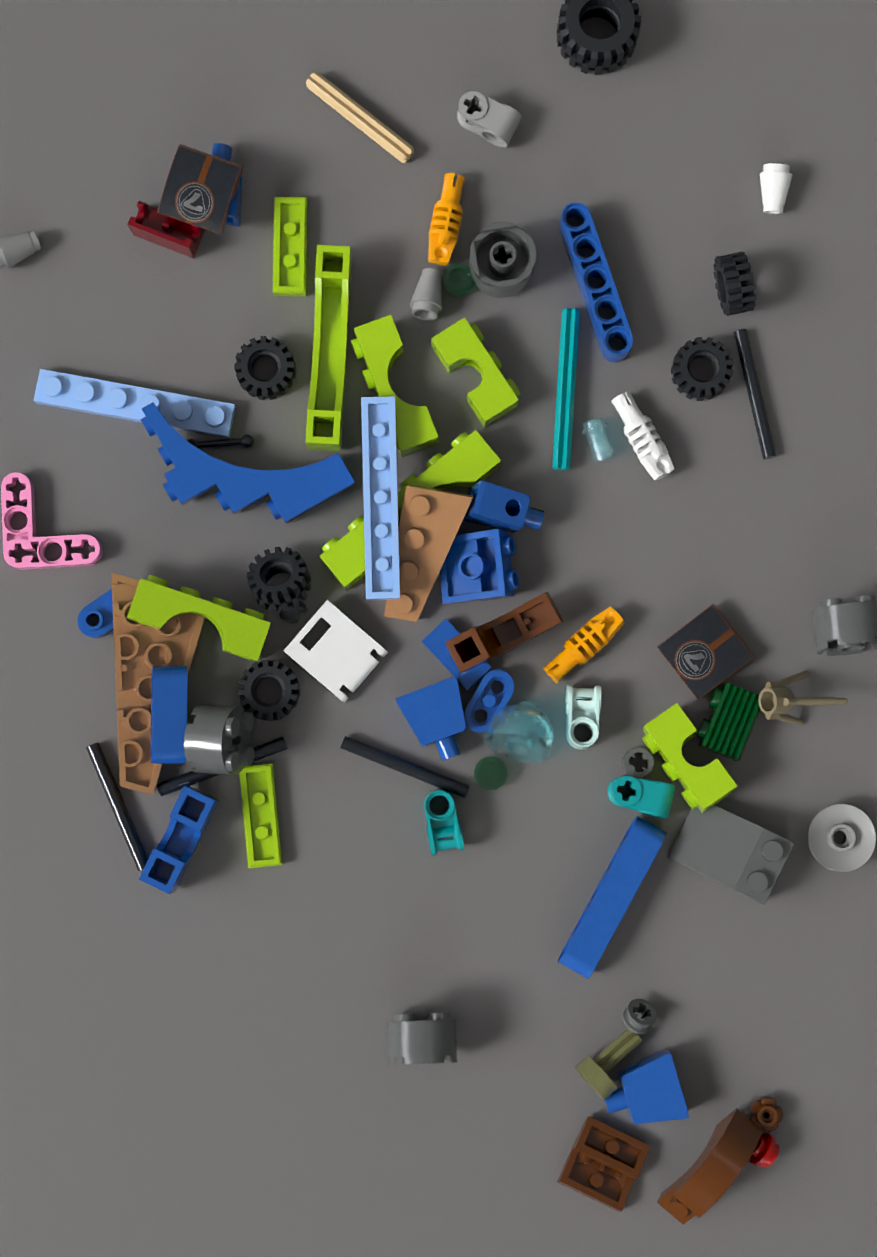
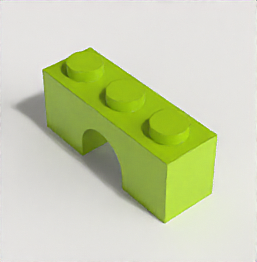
M464 317L432 337L431 347L448 373L461 366H471L479 371L482 382L477 388L467 393V402L485 428L518 407L519 399L517 396L520 395V392L511 378L506 380L499 369L502 368V364L493 351L487 352L481 343L484 341V337L475 323L470 325Z
M678 703L644 725L643 732L645 736L642 737V740L652 754L658 752L665 761L662 765L663 770L672 782L678 779L685 789L681 794L693 810L698 807L701 813H704L736 790V783L718 758L702 767L692 766L686 762L682 755V747L687 741L696 736L697 729Z

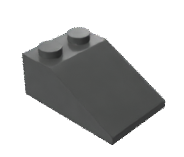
M715 805L704 813H701L697 807L694 810L690 809L667 858L757 903L765 905L794 843Z

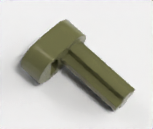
M627 1029L594 1059L587 1056L575 1066V1069L602 1100H606L617 1090V1087L606 1073L642 1042V1039Z

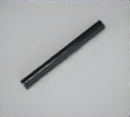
M740 329L733 332L762 457L763 460L776 457L747 330Z
M347 736L344 737L340 747L343 750L463 798L466 797L470 787L467 784Z
M284 737L254 747L255 755L253 762L288 749ZM190 771L158 783L157 788L162 797L183 789L184 786H191L220 774Z
M98 742L86 747L137 870L141 871L144 869L148 858Z

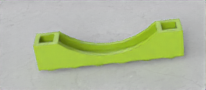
M317 245L313 357L305 441L308 450L341 452L352 270L350 246Z
M476 430L470 435L466 432L462 433L451 443L453 448L444 456L441 453L436 454L425 464L427 469L417 477L414 473L399 485L402 490L398 492V516L402 513L407 484L439 490L472 487L479 481H483L500 467V458ZM363 515L355 519L347 527L350 532L341 539L335 536L321 548L324 551L320 555L322 562L346 591L365 576Z

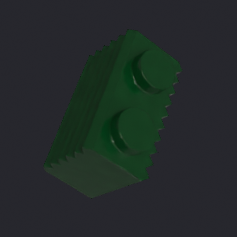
M728 682L724 683L722 688L716 687L709 702V706L714 707L709 720L703 718L696 736L701 738L698 746L734 761H740L761 710L758 702L759 695Z

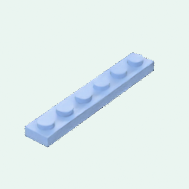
M44 369L39 371L33 400L36 404L142 423L140 419L145 417L142 408L154 402L174 429L228 439L231 436L236 410L235 404Z
M395 396L361 397L366 600H399L400 569Z

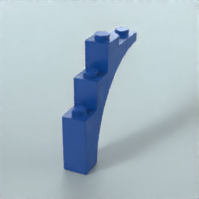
M154 402L142 408L145 417L140 419L150 437L156 434L163 446L157 449L166 465L169 466L173 463L175 466L174 469L164 474L168 482L162 484L172 502L178 499L180 504L184 505L218 486L220 491L215 493V496L223 510L226 511L230 508L233 514H236L269 495L272 500L266 504L274 518L278 520L282 517L284 522L287 523L355 484L339 453L315 464L289 470H257L235 466L211 457L190 444L168 423Z

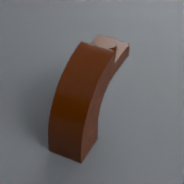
M545 592L492 621L470 628L448 640L445 644L460 673L517 648L564 621L549 592Z
M736 1108L716 1125L707 1146L686 1173L660 1194L657 1203L683 1225L695 1215L700 1218L722 1197L741 1173L753 1154L763 1130Z

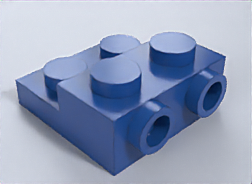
M492 529L455 536L440 570L443 604L515 597L514 589L519 587V575L516 569H512L510 556L515 555L516 544L513 536H508L507 530Z

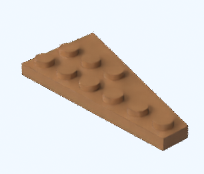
M111 572L120 787L153 795L162 764H151L150 755L152 665L187 666V672L189 673L205 617L194 613L179 614L170 618L160 629L126 619L139 580Z

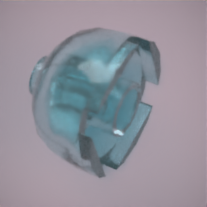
M526 701L501 708L492 717L485 736V744L492 751L497 753L499 747L509 752L506 758L524 763H541L543 756H546L548 760L551 756L554 742L552 722L542 711L538 710L537 705Z

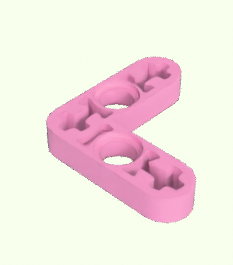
M18 472L10 473L3 479L1 484L3 555L5 561L10 566L20 570L91 566L100 561L103 554L102 545L91 535L36 537L35 491L32 481L24 474ZM17 480L26 486V489L21 490L19 495L20 501L23 504L27 503V507L20 505L10 507V503L17 504L16 494L10 491V487H14ZM18 512L25 513L28 518L27 525L21 530H14L10 524L11 517ZM72 542L71 547L73 549L84 548L85 542H88L91 547L95 548V552L89 553L88 559H85V556L81 553H71L73 560L68 561L70 550L67 543ZM52 543H58L62 547V555L56 561H48L45 557V549ZM34 544H38L37 555L39 562L35 563L36 557L33 555L22 557V562L20 563L18 559L12 557V553L18 551V546H22V549L26 551H36Z

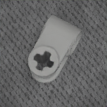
M468 91L463 94L459 100L457 120L460 126L483 137L493 145L502 148L508 146L522 118L521 114L514 108L499 103L480 92ZM472 107L477 108L478 110L474 111L472 115L467 113Z

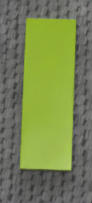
M274 197V296H306L307 197Z
M273 764L245 766L239 775L248 868L283 865Z

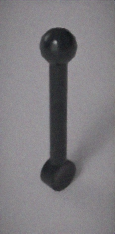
M244 435L239 439L200 442L193 438L187 440L197 448L243 445L249 448L254 443V439L250 435Z

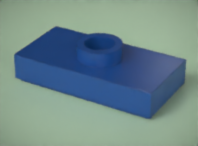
M445 619L422 640V643L453 676H456L460 684L468 690L492 667L486 662L471 670L460 673L445 642L458 636L460 633Z

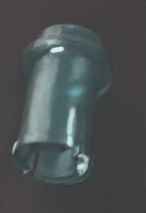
M602 418L583 423L584 430L581 432L586 434L593 462L613 457L614 454L605 430L608 427L607 423L603 424Z

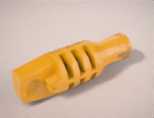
M446 173L444 175L441 200H438L434 205L428 235V262L441 266H447L458 240L463 214L460 199L465 178L458 174L457 180L454 181L455 173Z
M611 606L590 619L572 637L565 641V645H563L565 649L544 666L543 670L557 684L577 664L580 666L582 664L585 665L607 645L625 624L623 618Z

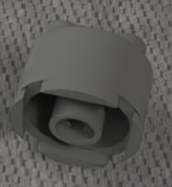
M495 222L485 226L470 246L469 272L475 285L481 293L500 298L516 295L528 287L536 262V247L532 237L520 229L518 225L511 222ZM503 256L504 260L507 261V263L501 264L500 261L497 260L498 257Z
M874 595L860 596L855 598V602L842 603L840 598L824 600L821 602L822 607L815 608V611L812 612L817 654L821 655L825 650L827 656L865 652V645L873 644L874 650L877 649V602Z
M198 705L195 707L191 714L196 715L193 724L187 723L184 735L187 762H193L195 766L191 769L198 773L238 775L245 766H251L255 755L254 748L251 746V731L255 723L253 713L246 712L241 707Z
M450 1013L427 1014L428 1020L415 1021V1014L393 1015L394 1022H387L388 1065H396V1057H402V1064L444 1063V1056L449 1055V1062H457L456 1020H450Z

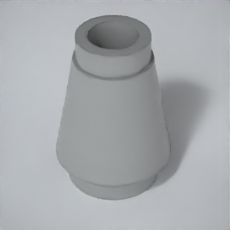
M34 231L0 237V268L7 266L9 269L35 253V251L41 250Z
M432 268L422 270V275L410 302L411 313L414 317L421 320H435L438 313L442 311V273Z

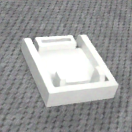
M328 600L325 601L283 650L344 703L348 700V697L343 691L339 690L341 686L344 685L354 693L379 663L370 655L371 651L374 649L382 657L388 653ZM322 618L331 627L309 651L300 641L317 621Z

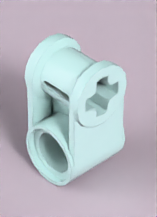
M572 684L566 685V737L569 744L575 749H587L598 739L601 711L600 685H595L594 689L573 688ZM585 725L590 729L591 738L588 742L576 740L573 733L575 726Z

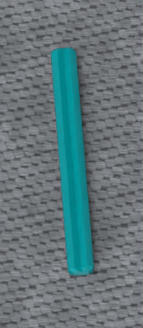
M565 308L561 313L552 468L559 471L569 470L571 465L580 316L579 310L574 308Z

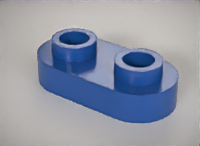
M112 588L80 611L77 623L81 632L86 636L102 638L113 631ZM92 615H98L100 619L99 624L91 627L89 618Z
M493 670L488 672L482 679L464 711L465 723L470 730L484 733L491 730L498 721L515 688L513 678L507 672ZM500 681L503 684L504 689L501 693L497 694L491 690L493 682ZM477 710L485 711L487 714L486 721L482 723L477 722L474 718V713Z

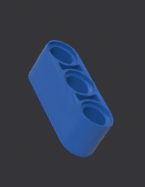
M152 665L151 764H186L184 735L187 726V666Z

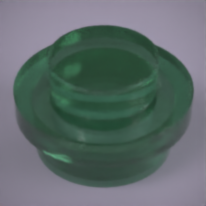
M453 264L444 272L443 286L452 296H466L475 286L469 266L465 264Z
M491 756L481 759L474 769L476 783L486 790L500 788L505 783L508 775L504 762L499 758Z

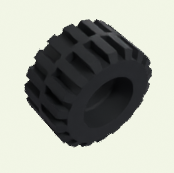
M565 0V4H562L556 32L557 45L561 47L563 58L570 57L569 65L573 68L577 65L581 66V72L587 74L588 69L594 70V75H601L603 69H606L608 73L614 72L616 64L619 67L626 64L627 57L631 58L640 32L641 16L638 15L639 6L637 2L632 3V0ZM600 17L612 23L616 33L606 39H595L588 36L582 30L580 24L586 19Z

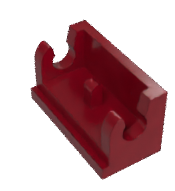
M138 201V214L136 218L131 216L127 224L132 234L194 259L206 229L160 214L157 208Z

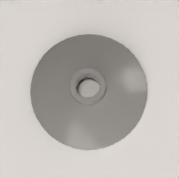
M834 804L822 809L811 821L808 830V845L814 858L825 868L837 872H849L860 868L870 859L876 846V832L872 821L862 810L848 804ZM838 831H841L845 836L841 844H837L834 841V834Z

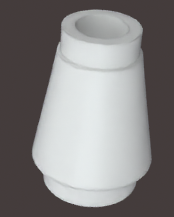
M776 163L763 165V172L759 173L764 213H783V207L785 206L793 175L789 173V165Z

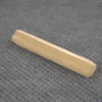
M315 71L306 81V86L309 90L400 162L406 163L411 158L414 152L413 146L319 72Z

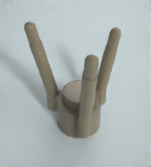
M803 671L777 682H767L766 688L759 695L758 702L766 719H777L801 726L804 723L802 719L787 715L795 705L846 704L848 700L836 697L795 698L793 693L784 688V686L808 677L809 672Z

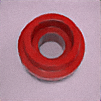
M764 1133L761 1135L749 1159V1162L753 1165H761L767 1168L776 1160L780 1147L771 1134Z

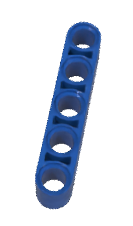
M573 202L566 205L562 210L559 223L560 234L601 353L610 362H621L629 355L633 345V335L591 213L584 204ZM571 216L579 217L583 225L572 227L567 223L566 219ZM584 246L589 247L594 255L590 258L581 257L577 249ZM591 277H598L603 281L604 286L599 289L592 288L587 280ZM604 307L610 308L614 312L615 317L609 320L603 319L599 316L598 310ZM612 338H619L624 342L625 349L620 351L613 350L608 341Z
M638 816L634 818L565 944L558 963L586 979L591 976L663 844L667 832Z

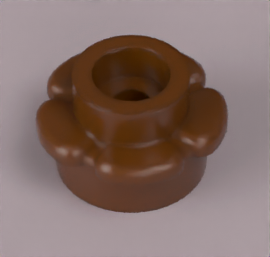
M764 1097L755 1101L750 1107V1120L761 1129H764L765 1132L776 1130L778 1123L783 1120V1110L780 1106H777V1102L772 1098ZM764 1112H769L768 1118L763 1117Z

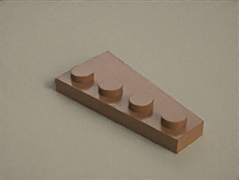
M411 484L406 485L399 525L400 599L386 600L384 617L417 622L473 499V495Z

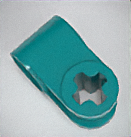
M622 776L613 779L609 783L607 795L609 800L616 806L639 811L641 814L668 819L676 786L649 779L644 780L632 776ZM627 783V789L631 790L632 794L622 800V794L617 792V788Z
M443 789L430 791L424 800V810L431 856H436L437 852L458 848L459 851L465 850L460 821L457 819L455 803L451 794ZM437 795L446 797L449 801V807L445 813L436 814L431 811L429 803L433 797ZM453 836V838L437 840L439 838Z

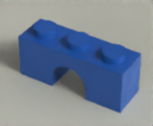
M184 786L169 816L171 819L166 832L158 846L153 849L139 880L165 893H175L220 800L191 786Z

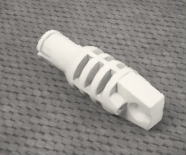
M627 391L624 393L625 396L622 393L611 402L625 424L623 428L624 434L628 437V441L633 446L634 452L637 453L639 461L654 480L661 479L674 470L664 442L661 441L660 435L657 434L655 426L652 425L650 417L642 415L632 397V393Z

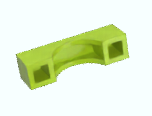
M392 315L354 328L356 339L351 340V344L357 359L363 357L367 369L362 372L369 390L375 388L378 397L395 396L396 448L399 449L401 457L438 444L439 437L427 406H415L402 401L396 396L389 384L388 379L391 367L398 357L403 354V344Z
M149 575L147 580L142 578L139 580L126 619L160 629L173 616L183 613L198 614L207 618L215 625L221 636L224 652L254 662L259 660L271 624L263 620L265 614L248 608L245 609L244 613L232 610L233 603L216 597L213 598L212 602L200 599L201 592L181 586L180 591L168 588V581L156 576Z

